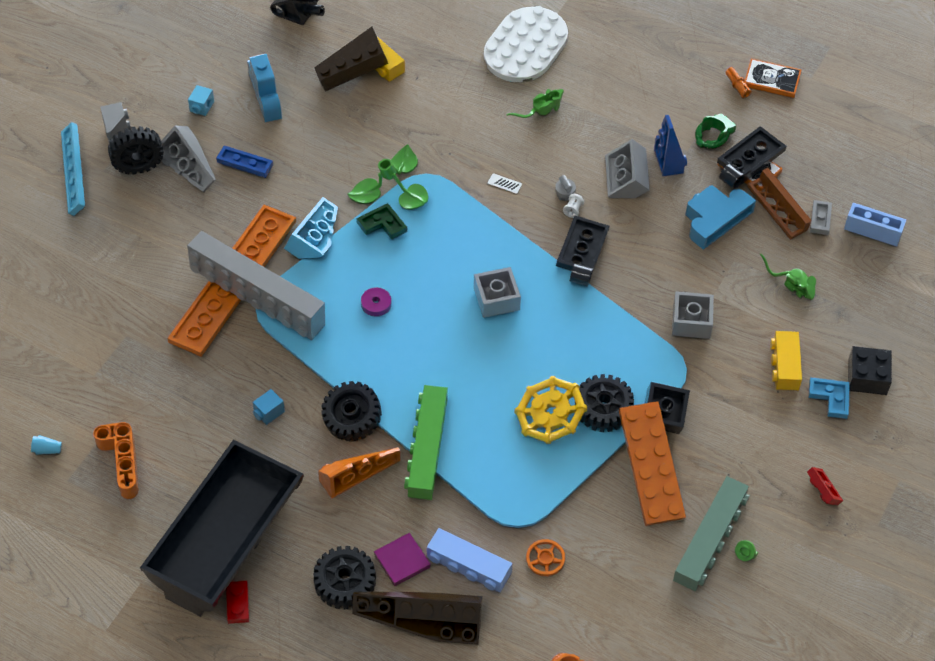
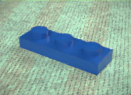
M225 145L216 157L217 163L264 178L267 177L273 167V160Z

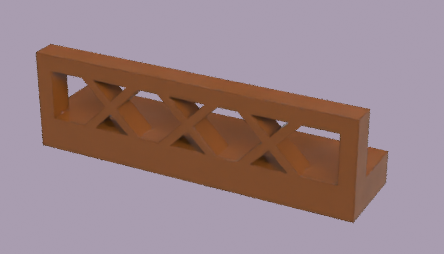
M769 168L762 170L760 178L748 183L747 187L790 240L808 231L812 220ZM761 183L765 188V192L757 190L755 186ZM766 197L774 199L776 204H769L766 201ZM777 210L785 212L787 217H779L777 215ZM788 224L795 225L798 230L791 232Z

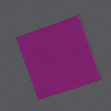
M410 532L374 551V556L394 586L431 567L430 562Z

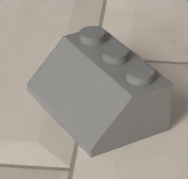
M631 139L605 155L607 193L609 198H637L649 191L646 148Z

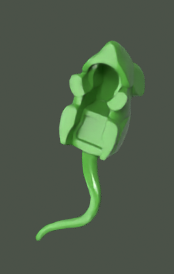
M547 89L545 94H538L533 99V109L527 115L508 113L506 115L528 118L535 112L545 116L553 108L555 111H558L564 90L551 91Z
M760 253L766 269L771 275L776 277L786 275L787 278L784 285L793 292L795 290L799 298L804 295L805 298L813 300L816 278L814 276L808 277L804 271L797 268L791 271L774 273L770 270L766 258Z

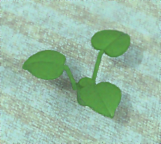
M408 144L398 151L391 160L383 159L378 163L380 173H378L379 183L375 179L367 178L360 181L348 193L349 198L357 203H372L381 196L379 188L382 186L383 177L387 180L394 178L404 192L399 196V204L404 209L412 210L425 205L429 199L427 190L422 185L412 184L408 189H405L396 176V173H410L418 165L417 156Z

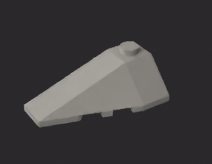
M175 125L161 140L164 151L161 161L166 166L173 168L176 173L184 176L187 181L202 192H205L216 180L197 138L188 126Z

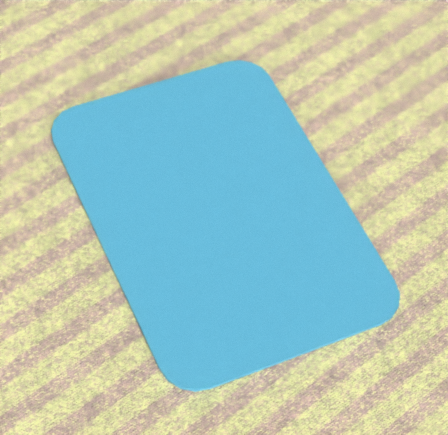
M433 174L411 176L401 181L405 189H408L412 184L422 185L427 190L429 196L428 202L425 205L412 210L402 208L399 204V196L404 192L397 184L331 236V246L322 257L301 259L280 276L325 302V326L312 340L302 337L297 331L287 328L277 319L270 318L260 309H256L258 323L271 337L332 388L336 385L341 387L343 382H346L348 385L349 381H354L355 384L358 381L362 385L366 384L369 388H372L379 399L382 411L380 423H377V425L409 452L411 442L415 443V438L413 437L414 425L418 426V421L415 418L416 410L421 407V404H418L419 392L423 393L424 385L448 387V399L436 474L488 518L500 525L514 528L535 525L550 515L616 453L626 441L621 425L618 430L613 428L612 432H608L606 428L604 432H600V428L594 431L591 425L586 427L585 421L578 423L574 434L571 433L554 440L551 444H546L544 441L530 436L525 437L521 433L522 428L514 411L524 396L526 387L547 380L550 376H555L570 383H577L580 386L587 378L590 377L592 380L594 375H597L598 378H600L601 374H605V378L613 375L614 380L616 377L621 378L620 383L625 381L627 387L630 386L631 392L634 395V405H640L645 403L647 388L651 382L682 388L685 384L687 373L683 356L671 344L590 284L586 287L570 282L572 271L557 267V259L452 181ZM388 203L407 226L406 233L391 239L383 228L366 235L357 224L356 218ZM511 267L521 296L520 310L483 318L474 291V274ZM378 287L388 291L391 296L390 310L382 316L366 314L361 307V296L366 290ZM550 387L537 392V394L540 395L550 391ZM557 387V390H559L563 394L567 391L566 389ZM531 397L526 408H531L533 397ZM574 397L569 399L571 406L575 405ZM555 407L549 408L547 412H549L550 414L554 413L553 409H555ZM572 413L571 416L569 414L567 418L569 423L572 420L575 413ZM526 416L528 424H531L533 422L532 416ZM563 426V427H560V428H558V429H556V430H553V432L564 428V426ZM538 427L536 429L537 431H540L542 433L546 432L545 428Z

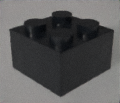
M852 346L848 359L849 391L887 395L892 383V350Z
M651 382L648 386L645 403L659 401L665 431L680 434L684 428L690 390Z

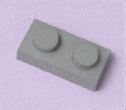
M813 201L810 233L829 234L831 202Z

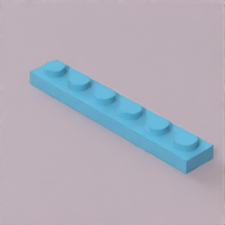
M71 122L61 131L68 214L75 216L85 207L78 126Z

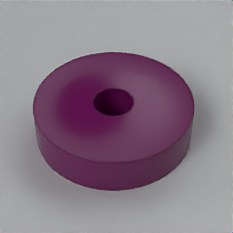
M370 288L361 296V307L370 316H382L391 308V296L383 288Z

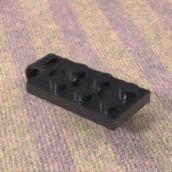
M759 126L718 157L717 163L724 168L719 175V179L734 190L785 152L787 146ZM757 146H763L765 149H759ZM745 155H751L753 158H747ZM733 164L740 165L741 167L736 168L733 166Z
M574 216L556 263L557 267L572 271L570 282L588 287L608 234L609 225ZM584 234H588V235H590L591 237H590V238H586V237H584L583 235H584ZM583 247V248H585L586 250H585V251H580V250H578L577 248ZM573 261H579L581 264H574Z

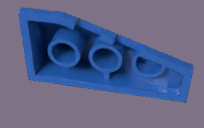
M665 115L661 124L662 129H659V135L655 138L654 152L662 176L683 174L684 167L687 166V158L681 151L669 115Z

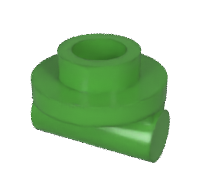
M741 540L735 547L736 556L742 561L755 559L759 553L756 551L754 544L748 540Z

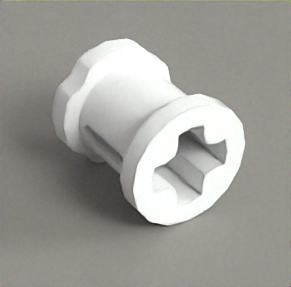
M571 194L569 196V202L563 208L566 216L571 218L578 216V210L584 204V199L579 194Z

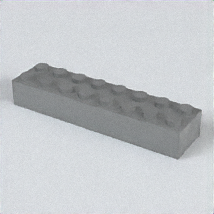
M200 231L187 245L189 264L194 273L203 275L208 281L218 284L225 291H230L240 300L250 303L255 309L262 310L270 318H275L287 328L294 329L302 337L312 340L325 326V302L203 231Z

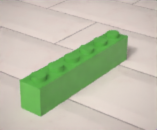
M424 385L423 393L419 392L418 404H421V407L416 410L415 418L418 421V426L414 425L413 437L415 438V443L411 442L410 454L413 457L412 460H408L407 472H410V475L405 478L404 489H408L409 498L432 500L448 399V387Z

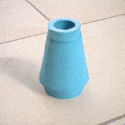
M38 435V437L33 436L31 452L36 453V455L60 454L62 442Z

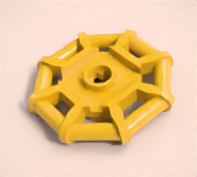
M550 376L549 379L533 386L528 385L524 396L514 411L522 428L521 433L525 437L530 436L544 441L546 444H551L552 441L571 433L574 434L584 412L587 411V405L584 404L579 390L580 386L577 383H570L555 376ZM550 387V391L540 395L537 394V392ZM557 387L566 389L567 391L563 394L559 390H557ZM531 397H533L531 408H526ZM574 397L576 405L573 406L569 402V399ZM555 407V409H553L554 413L550 414L549 412H547L549 408ZM572 413H575L572 420L569 423L567 419L569 414L571 416ZM531 415L533 422L528 424L526 416ZM564 426V428L553 432V430H556V429H558V428ZM538 427L545 428L546 432L542 433L540 431H537L536 429Z

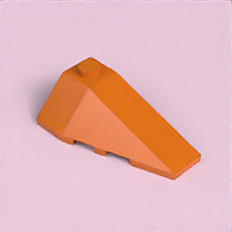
M397 447L326 464L318 471L319 481L330 497L334 498L399 462L400 449Z

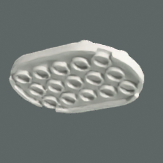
M541 6L524 7L512 11L505 17L486 42L484 60L487 68L495 76L510 82H523L525 79L532 78L534 80L539 78L549 69L565 47L568 37L567 25L556 12Z

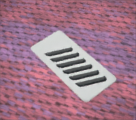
M492 174L488 181L490 185L513 193H518L522 186L520 182L497 174Z

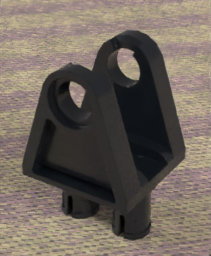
M275 0L270 5V10L274 15L300 25H304L311 15L323 16L325 13L324 6L317 5L319 0Z

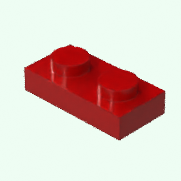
M812 467L807 471L811 484L818 488L821 493L820 497L826 504L838 506L843 502V499L823 469Z
M248 581L230 582L226 588L228 624L249 622Z

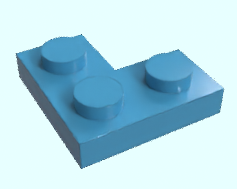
M810 377L808 398L828 400L827 416L847 419L849 415L850 382Z

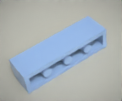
M438 528L427 546V557L430 561L436 564L440 563L452 572H459L470 581H477L492 591L501 592L512 573L511 562Z

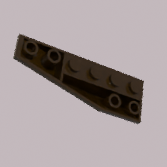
M399 591L354 592L352 614L437 642L478 645L483 596Z

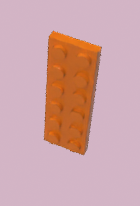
M659 401L619 408V415L645 526L685 519V510Z

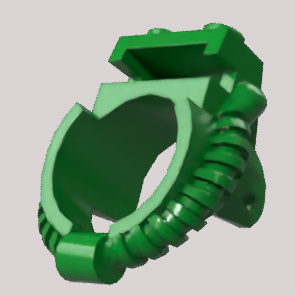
M722 113L706 116L696 129V144L701 148L705 147L708 149L720 147L726 143L729 135L735 132L736 124L731 122ZM715 128L721 131L717 140H707L705 142L702 140V132Z

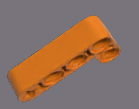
M119 422L96 427L93 435L97 448L102 451L115 449L117 483L121 496L125 499L136 497L139 488L135 441L131 426L126 422Z

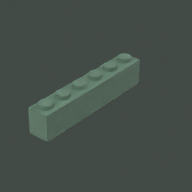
M726 476L675 570L674 582L695 592L699 585H704L708 576L705 574L708 569L712 570L716 562L715 554L721 553L725 544L723 539L725 536H730L733 530L732 522L738 521L742 512L739 510L742 505L746 506L750 495L747 494L748 485Z

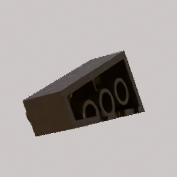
M370 27L314 68L326 92L389 63L373 27Z

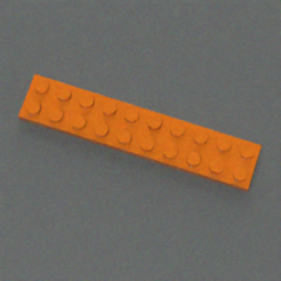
M263 205L232 249L265 267L296 223V217ZM208 281L167 338L168 343L202 357L241 300L230 291L223 290L218 284Z

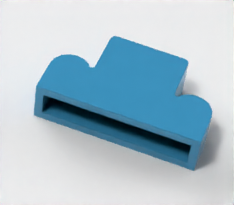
M267 54L249 57V60H247L248 73L264 121L270 122L282 119L281 105L276 93L275 77Z
M710 185L701 193L695 194L687 203L686 216L692 220L689 234L690 239L704 250L752 214L756 200L740 189L732 190L729 197H727L716 187Z

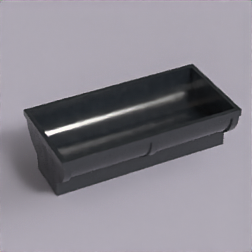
M233 439L141 565V571L144 572L153 584L164 591L165 599L200 617L204 612L213 611L218 604L219 598L253 549L257 548L260 544L262 536L291 494L302 483L304 474Z

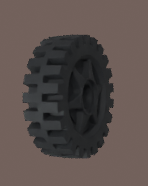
M134 126L131 127L132 130L126 128L124 132H117L118 136L114 135L113 139H110L108 144L109 158L112 166L121 173L125 171V174L132 172V175H135L137 172L144 173L143 170L148 172L151 171L150 167L154 169L157 167L156 164H160L163 159L162 142L158 133L153 129L150 131V128L146 127L144 129L143 126H139L136 129Z
M601 374L600 378L594 375L592 380L589 377L585 382H582L579 390L584 404L587 405V411L584 412L580 420L581 423L585 421V426L589 427L591 425L594 431L600 428V432H604L606 428L608 432H612L613 428L615 430L620 429L622 423L619 408L634 406L633 392H631L630 386L627 387L625 381L620 383L621 378L616 377L614 380L613 375L605 378V374Z
M349 381L348 385L346 382H343L341 387L336 385L334 387L335 390H330L328 392L329 396H325V403H322L321 413L328 430L332 435L337 436L338 439L343 440L344 438L346 441L351 439L358 441V437L364 439L367 433L371 435L373 433L372 429L376 430L378 427L377 423H380V416H382L381 405L373 389L369 388L366 384L362 385L358 381L356 384L354 381ZM356 409L353 413H348L349 410Z
M338 546L337 551H334L332 548L329 550V554L326 552L322 554V559L319 558L317 565L314 567L313 576L316 593L330 607L335 605L336 609H340V606H343L344 610L348 609V606H353L354 592H374V586L376 585L374 564L369 555L366 556L364 551L359 552V549L356 547L351 550L350 546H345V549ZM342 576L349 577L347 579H341Z

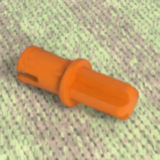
M729 67L725 73L731 80L733 88L738 90L742 98L748 97L752 91L745 84V79L740 77L733 67Z

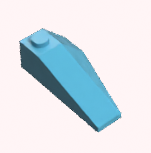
M322 197L292 233L284 249L298 259L322 257L331 246V236L334 231L333 226L338 207Z

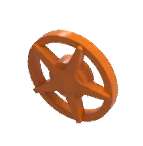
M538 540L527 550V565L538 575L546 577L554 575L564 566L565 552L553 540ZM541 544L552 545L549 549L542 550L537 547ZM555 547L560 551L562 560L554 558L553 550ZM534 549L538 554L537 559L530 562L529 556ZM552 563L560 564L556 569L548 571ZM540 564L544 566L545 571H540L533 565Z

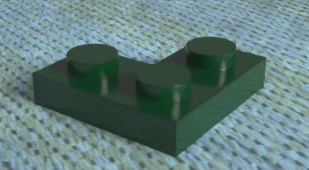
M388 203L356 218L357 224L366 235L383 228L389 237L394 239L407 232V226Z

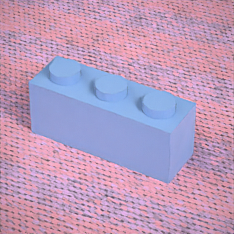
M852 203L844 230L898 246L906 219Z

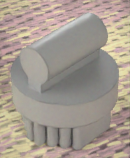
M565 175L559 178L555 186L558 198L569 201V196L576 192L575 183L567 179Z

